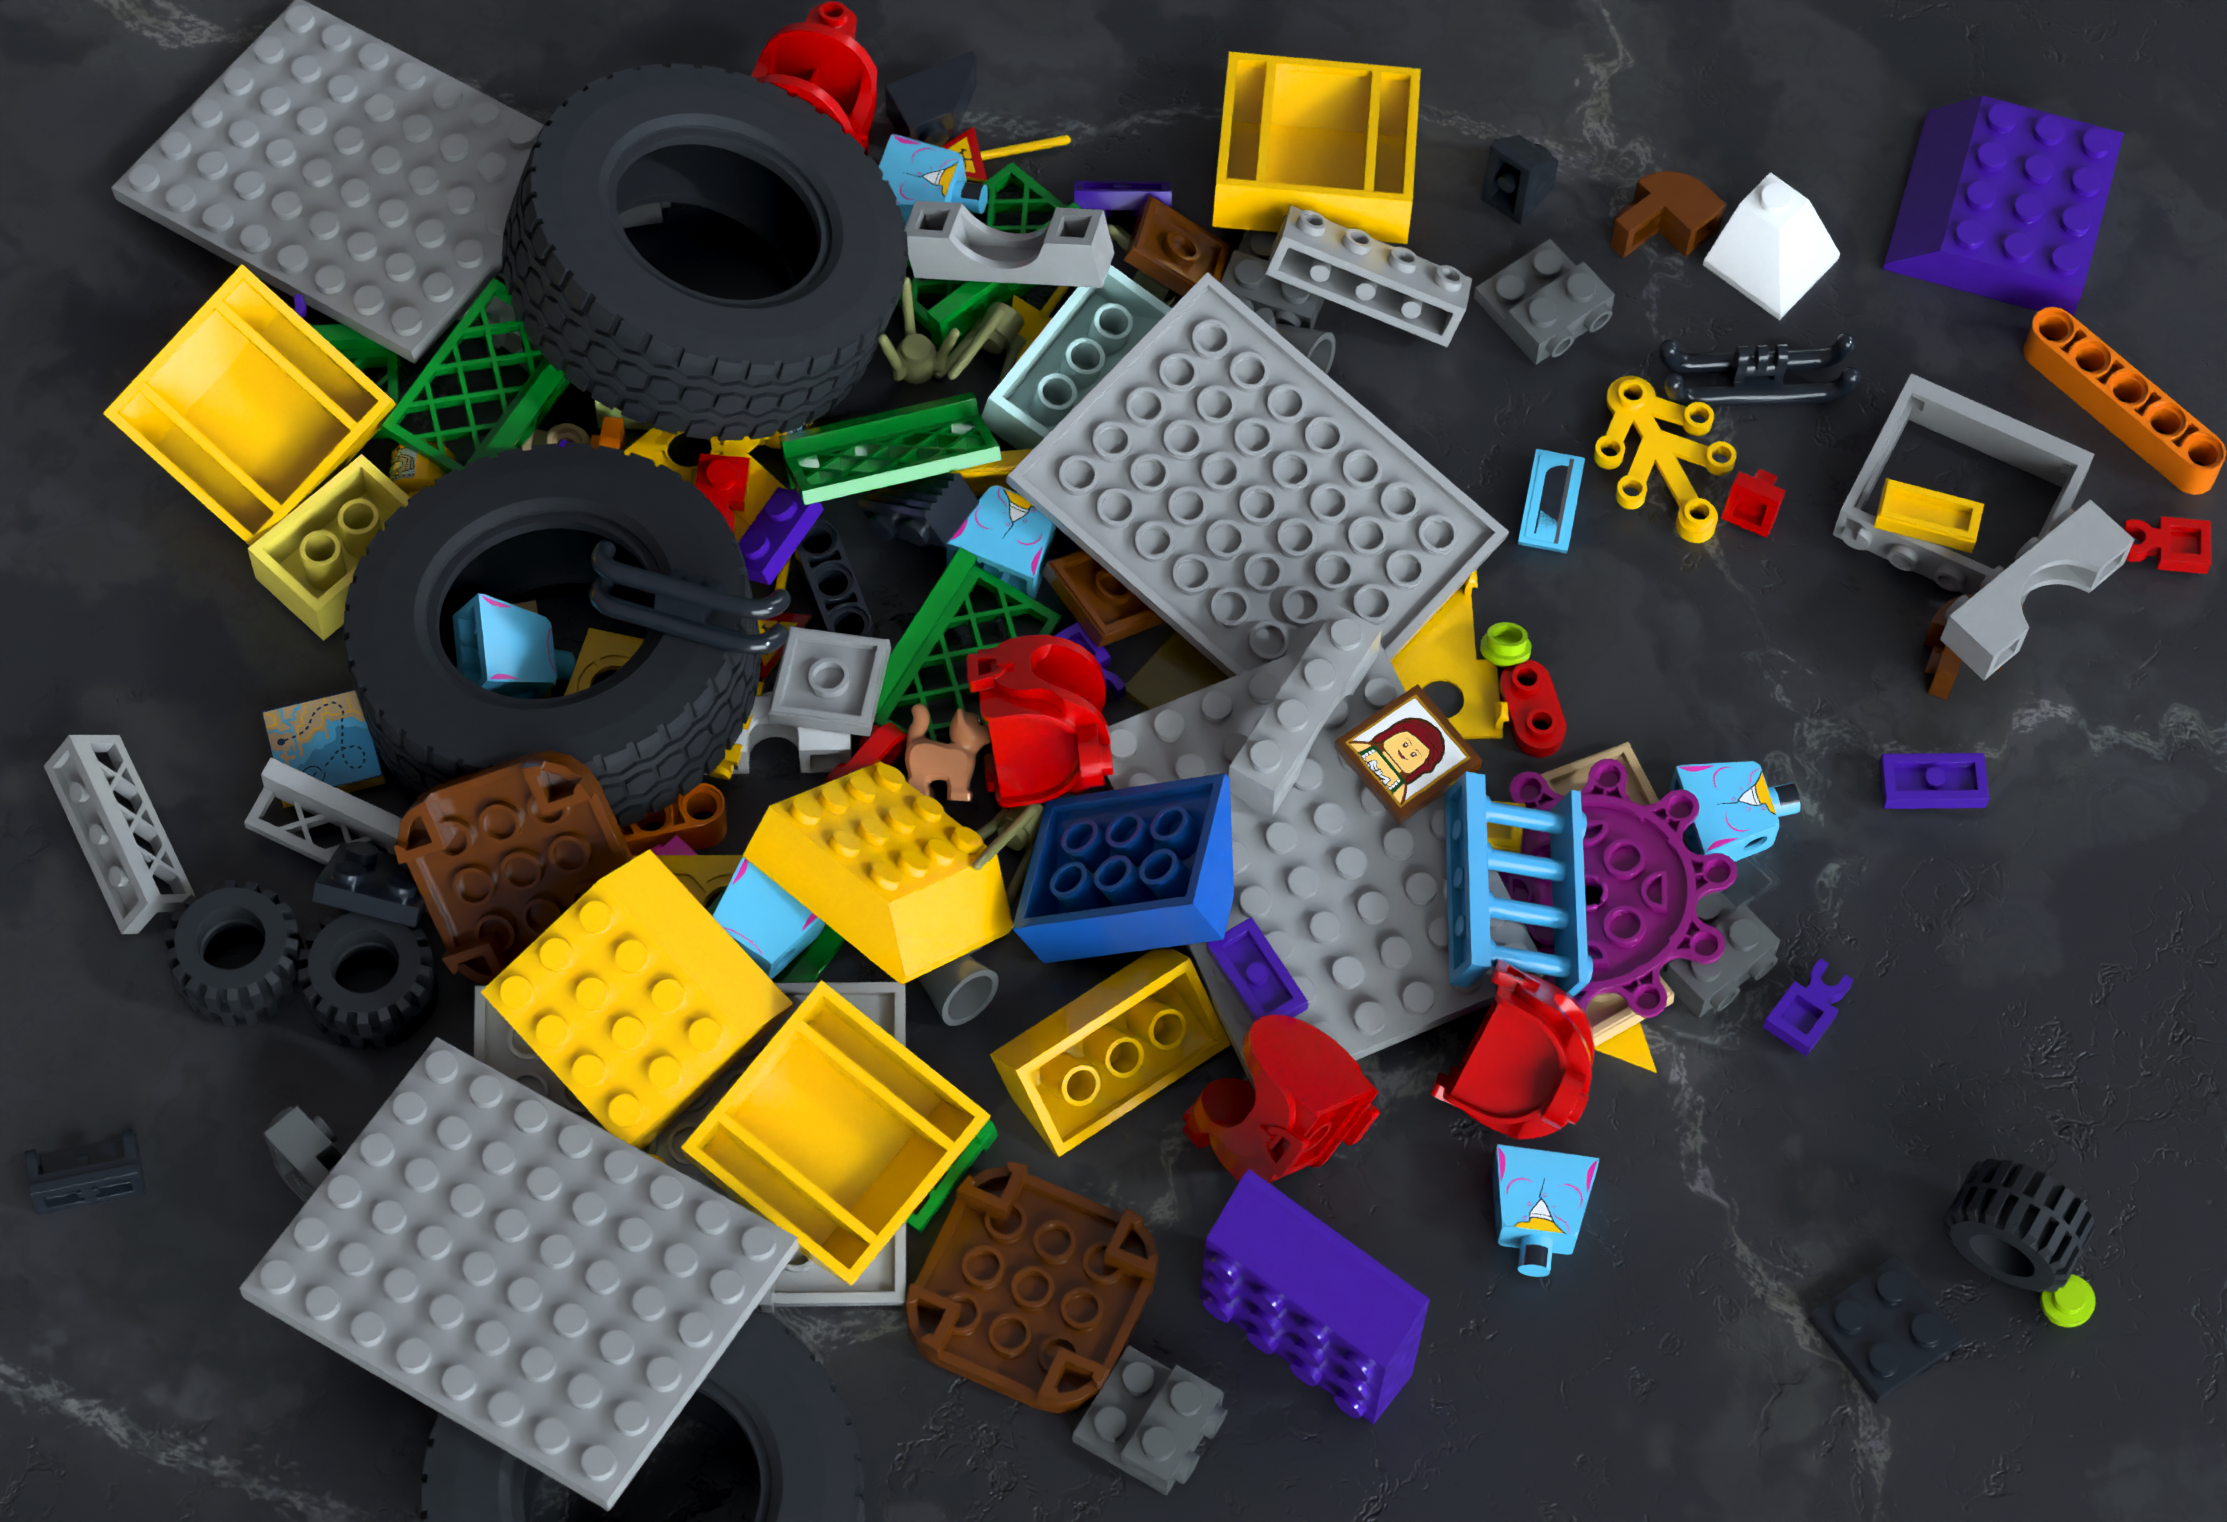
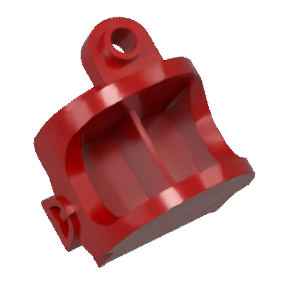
M828 1L812 8L804 22L786 25L774 33L766 42L751 76L757 78L756 82L764 84L766 81L787 90V95L793 98L796 95L815 106V111L819 114L825 113L842 126L841 131L845 135L850 133L865 149L864 154L867 157L870 152L868 134L876 106L877 68L866 50L854 40L857 24L855 14L840 2Z
M1027 635L1010 638L995 648L979 649L977 654L967 655L970 692L979 691L980 712L982 718L988 721L993 753L984 756L986 787L988 792L995 791L998 805L1010 808L1043 803L1055 799L1064 793L1080 795L1090 787L1104 786V776L1114 775L1108 724L1102 715L1106 702L1105 678L1100 664L1090 652L1081 645L1066 638L1050 635Z
M1498 959L1490 977V981L1497 984V988L1489 1009L1458 1067L1452 1065L1448 1076L1439 1072L1432 1084L1430 1094L1463 1110L1483 1125L1514 1139L1547 1136L1560 1130L1568 1122L1575 1125L1589 1100L1587 1094L1590 1087L1595 1050L1592 1026L1584 1010L1571 995L1540 977L1524 973L1507 962Z
M1273 1014L1262 1016L1246 1032L1242 1044V1052L1246 1065L1253 1077L1255 1092L1249 1081L1236 1078L1214 1080L1205 1087L1196 1099V1102L1183 1115L1182 1120L1186 1124L1182 1132L1198 1149L1211 1144L1215 1155L1222 1165L1238 1182L1250 1169L1270 1184L1307 1166H1322L1342 1141L1348 1146L1359 1142L1379 1116L1378 1108L1371 1104L1379 1091L1365 1078L1360 1066L1353 1057L1333 1038L1320 1029L1286 1015Z

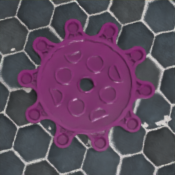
M1602 759L1591 767L1588 781L1584 789L1580 791L1582 812L1585 813L1587 818L1586 832L1583 837L1585 887L1592 886L1599 889L1602 897L1598 905L1596 903L1586 905L1587 951L1593 961V971L1589 984L1578 992L1573 999L1586 1014L1587 1006L1594 997L1602 994H1616L1626 1000L1634 1014L1642 1018H1653L1660 1014L1667 1005V993L1659 977L1660 970L1664 964L1671 960L1687 959L1699 964L1708 965L1716 962L1723 955L1725 949L1723 935L1720 931L1706 925L1699 919L1696 913V906L1702 897L1724 891L1730 887L1737 877V867L1735 862L1725 854L1699 855L1689 851L1684 845L1683 833L1697 818L1700 809L1698 799L1693 793L1678 789L1669 792L1660 801L1652 805L1636 804L1626 793L1627 771L1624 765L1614 759ZM1527 771L1520 773L1510 783L1509 793L1514 803H1524L1526 808L1550 811L1564 797L1555 793L1542 775L1536 772ZM1524 828L1521 854L1551 859L1550 833ZM1497 871L1511 900L1553 907L1552 880ZM1524 923L1537 951L1555 955L1554 928ZM1549 975L1547 981L1556 985L1555 976Z

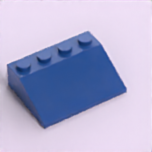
M1225 773L1046 801L1012 929L1043 963L1224 940L1234 898L1229 777Z

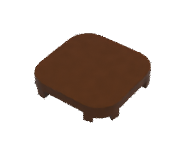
M554 751L530 753L434 786L419 795L400 822L398 838L394 844L398 865L407 863L447 950L442 960L453 975L459 971L473 982L485 985L492 982L599 879L633 860L603 789L589 767L571 755Z
M1007 1161V1166L986 1169L974 1177L968 1175L957 1189V1198L915 1284H910L906 1300L909 1337L919 1353L937 1366L1036 1409L1053 1413L1080 1410L1094 1401L1120 1360L1153 1291L1159 1259L1155 1240L1144 1225V1218L1126 1207L1124 1213H1120L1028 1174V1165Z

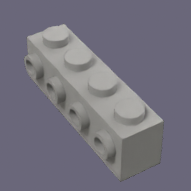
M1290 206L1274 240L1265 273L1268 276L1445 347H1448L1466 311L1472 278L1463 275L1454 267L1448 265L1440 266L1418 257L1407 248L1390 246L1371 238L1369 234L1362 230L1348 229L1326 220L1315 211L1301 210L1294 206Z

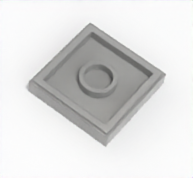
M789 626L788 638L784 645L767 713L769 723L870 737L891 652L890 640Z

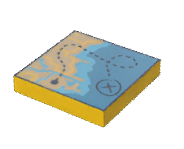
M355 689L261 711L271 758L346 793L385 784L378 751L369 733ZM282 801L284 808L293 806L287 802Z

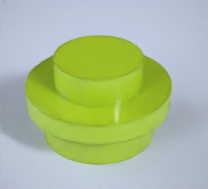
M1500 622L1490 626L1487 634L1482 637L1480 651L1494 665L1506 668L1507 666L1519 665L1527 661L1531 655L1532 646L1528 639V634L1523 627L1514 623Z
M2071 1274L2066 1285L2063 1288H2059L2058 1291H2043L2040 1295V1304L2044 1314L2051 1322L2059 1326H2079L2090 1318L2095 1309L2096 1299L2093 1289L2084 1279L2077 1275Z

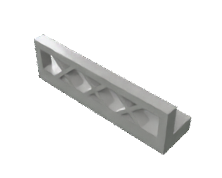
M68 735L46 762L44 768L121 934H139L157 912L186 911L183 901L191 894L195 898L196 896L120 735ZM94 752H107L115 772L99 762ZM113 791L128 799L135 812L133 813L119 804ZM133 832L151 844L154 855L137 845ZM153 874L169 884L174 894H160L152 877Z
M274 758L269 759L261 773L264 788L244 822L245 828L324 865L328 864L339 845L323 849L313 844L308 829L326 823L340 827L344 840L347 843L361 841L372 845L376 844L387 849L388 853L396 854L394 844L398 838L402 818ZM274 797L295 807L299 821L276 827L262 820ZM302 810L314 816L305 819ZM303 831L305 840L293 834ZM349 832L361 838L351 841Z

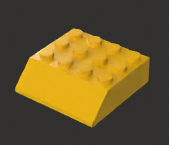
M1229 52L1212 227L1278 233L1290 206H1294L1301 210L1315 211L1326 220L1348 229L1362 230L1378 241L1407 244L1413 203L1421 69Z
M241 264L103 414L251 546L336 476L377 433L397 405L363 372Z
M881 761L770 805L742 855L901 985L1009 934L1013 927L998 855L996 854L980 870H974L972 868L973 861L987 847L983 843L981 836L974 830L961 826L944 812L943 806L938 801L921 794L905 781L904 775L898 769Z
M650 849L599 879L481 991L483 996L610 1134L641 1151L795 1006Z
M821 980L684 1143L681 1149L688 1162L746 1209L798 1237L799 1252L852 1287L991 1118V1115Z

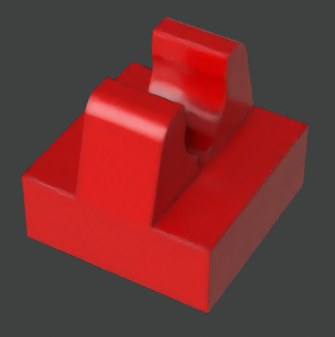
M1760 468L1754 477L1739 471L1733 482L1721 519L1767 538L1774 526L1786 490L1774 486L1778 476Z

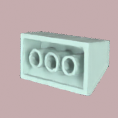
M1110 265L1102 288L1078 287L988 397L981 416L982 420L989 430L1017 450H1033L1172 308Z

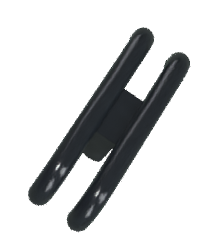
M1843 333L1837 337L1834 344L1821 349L1788 350L1787 344L1776 345L1774 351H1768L1767 345H1757L1755 351L1750 352L1748 346H1737L1735 352L1694 354L1679 352L1678 343L1668 339L1659 348L1660 360L1668 369L1682 373L1730 372L1732 386L1686 387L1683 386L1682 377L1679 374L1672 373L1664 380V393L1672 402L1682 406H1688L1694 402H1703L1709 406H1737L1834 401L1854 391L1860 381V373L1856 368H1845L1839 378L1830 382L1783 384L1785 370L1818 369L1836 365L1849 357L1855 347V339L1851 334Z
M608 540L598 542L592 551L591 563L593 569L600 576L592 582L589 597L591 604L604 615L747 655H763L776 651L787 641L788 630L781 624H775L761 634H746L707 623V618L713 610L750 620H762L778 616L788 608L791 602L790 594L784 589H777L770 596L763 599H751L725 592L726 582L718 579H713L708 587H706V576L695 573L689 581H686L687 571L675 568L667 576L615 561L612 558L615 555L616 549L614 544ZM613 582L655 594L654 608L611 595L610 593L614 587Z

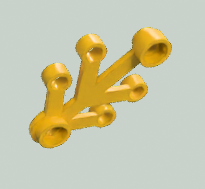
M1637 376L1618 378L1610 385L1607 392L1606 402L1613 415V419L1606 435L1599 438L1596 442L1594 461L1603 469L1619 467L1625 453L1624 440L1632 424L1642 440L1628 475L1622 477L1618 482L1615 494L1616 501L1626 509H1637L1642 506L1647 493L1646 482L1655 462L1680 508L1676 519L1678 534L1684 540L1691 543H1702L1709 540L1715 532L1718 513L1709 501L1697 496L1677 458L1706 467L1713 475L1724 476L1733 470L1736 460L1734 447L1722 441L1706 446L1661 430L1654 419L1658 418L1681 425L1690 435L1703 436L1711 430L1714 419V412L1709 405L1703 402H1694L1685 407L1656 397L1652 385L1643 378ZM1624 395H1635L1640 399L1629 400ZM1694 415L1702 416L1706 420V422L1696 423L1692 421L1690 417ZM1611 448L1617 452V455L1606 456L1601 450ZM1723 455L1728 459V462L1719 463L1712 456ZM1634 488L1639 492V495L1629 496L1623 490ZM1690 513H1699L1706 518L1698 520L1693 518Z

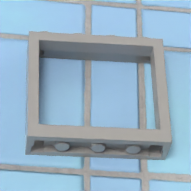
M1910 374L1840 510L1833 536L1842 539L1848 546L1854 549L1867 550L1883 557L1901 570L1914 571L1930 578L1943 589L1953 592L1959 591L1963 594H1974L1981 590L1980 584L1994 569L1938 544L1873 528L1876 517L1862 511L1908 420L2062 487L2038 536L2039 540L2051 532L2050 527L2057 517L2068 508H2071L2086 477L2094 453L1921 377ZM2028 593L2021 598V606L2023 605Z

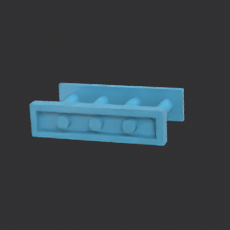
M1466 771L1444 793L1450 985L1470 988L1492 966H1495L1498 959H1501L1520 971L1555 976L1556 986L1574 997L1589 984L1593 971V961L1587 951L1583 837L1586 832L1587 818L1581 808V792L1571 790L1550 811L1492 802L1490 797L1486 795L1485 775ZM1487 822L1550 833L1551 859L1492 849L1491 844L1487 843ZM1488 870L1552 880L1553 907L1494 897L1493 892L1489 891ZM1490 918L1554 928L1555 955L1495 945L1494 940L1490 939Z

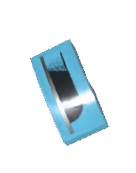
M1536 449L1519 534V545L1567 554L1585 458Z

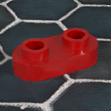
M1529 659L1519 665L1507 666L1501 675L1499 694L1501 702H1508V723L1516 745L1525 754L1536 758H1544L1555 754L1563 744L1566 733V721L1549 672L1540 663ZM1528 678L1531 679L1534 682V684L1531 686H1524L1518 682V679ZM1541 721L1546 723L1549 728L1539 730L1533 726V723Z
M888 722L881 727L874 725L871 736L862 737L856 754L847 764L841 762L835 766L827 776L825 783L880 761L893 767L906 749L907 734L892 722Z

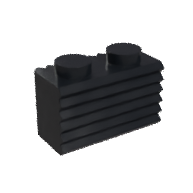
M953 472L870 490V492H865V499H859V507L868 518L867 525L878 537L884 540H891L893 537L897 540L900 538L903 541L907 539L917 546H924L927 543L930 546L934 544L936 547L940 545L943 548L946 547L979 505V500L961 474Z

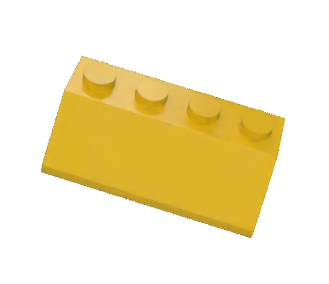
M1170 947L1152 949L1006 1043L991 1053L990 1056L1013 1101L1052 1152L1060 1157L1231 1045L1191 959Z

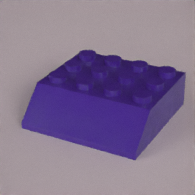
M1979 96L1927 110L1883 270L2035 311L2048 307L2061 308L2074 316L2084 290L2124 133L1987 96Z
M1250 1169L1241 1178L1206 1238L1200 1298L1204 1300L1203 1305L1206 1310L1218 1320L1225 1323L1231 1320L1245 1330L1248 1340L1260 1351L1269 1355L1273 1352L1278 1354L1291 1364V1371L1307 1385L1315 1387L1319 1384L1334 1395L1335 1403L1346 1414L1356 1419L1362 1416L1374 1425L1413 1374L1430 1299Z

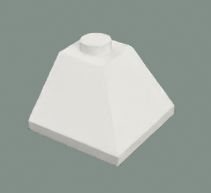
M1770 172L1739 204L1704 259L1703 266L1780 320L1839 259L1840 253L1809 199Z

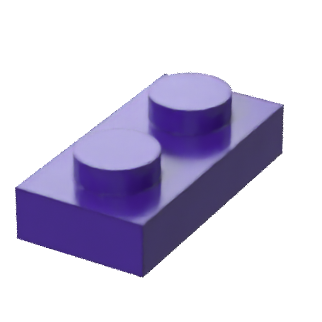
M1074 181L1073 202L1082 209L1104 210L1105 217L1112 216V210H1132V216L1137 217L1140 207L1149 196L1172 208L1170 182Z
M780 487L775 490L738 542L749 580L771 585L824 510L820 502L804 505L797 491Z
M1984 753L1881 755L1879 770L1883 809L1986 808L1989 791Z
M1252 917L1226 931L1224 940L1206 943L1208 954L1253 1022L1262 1016L1273 1014L1286 1015L1293 1018L1308 1009V1000Z

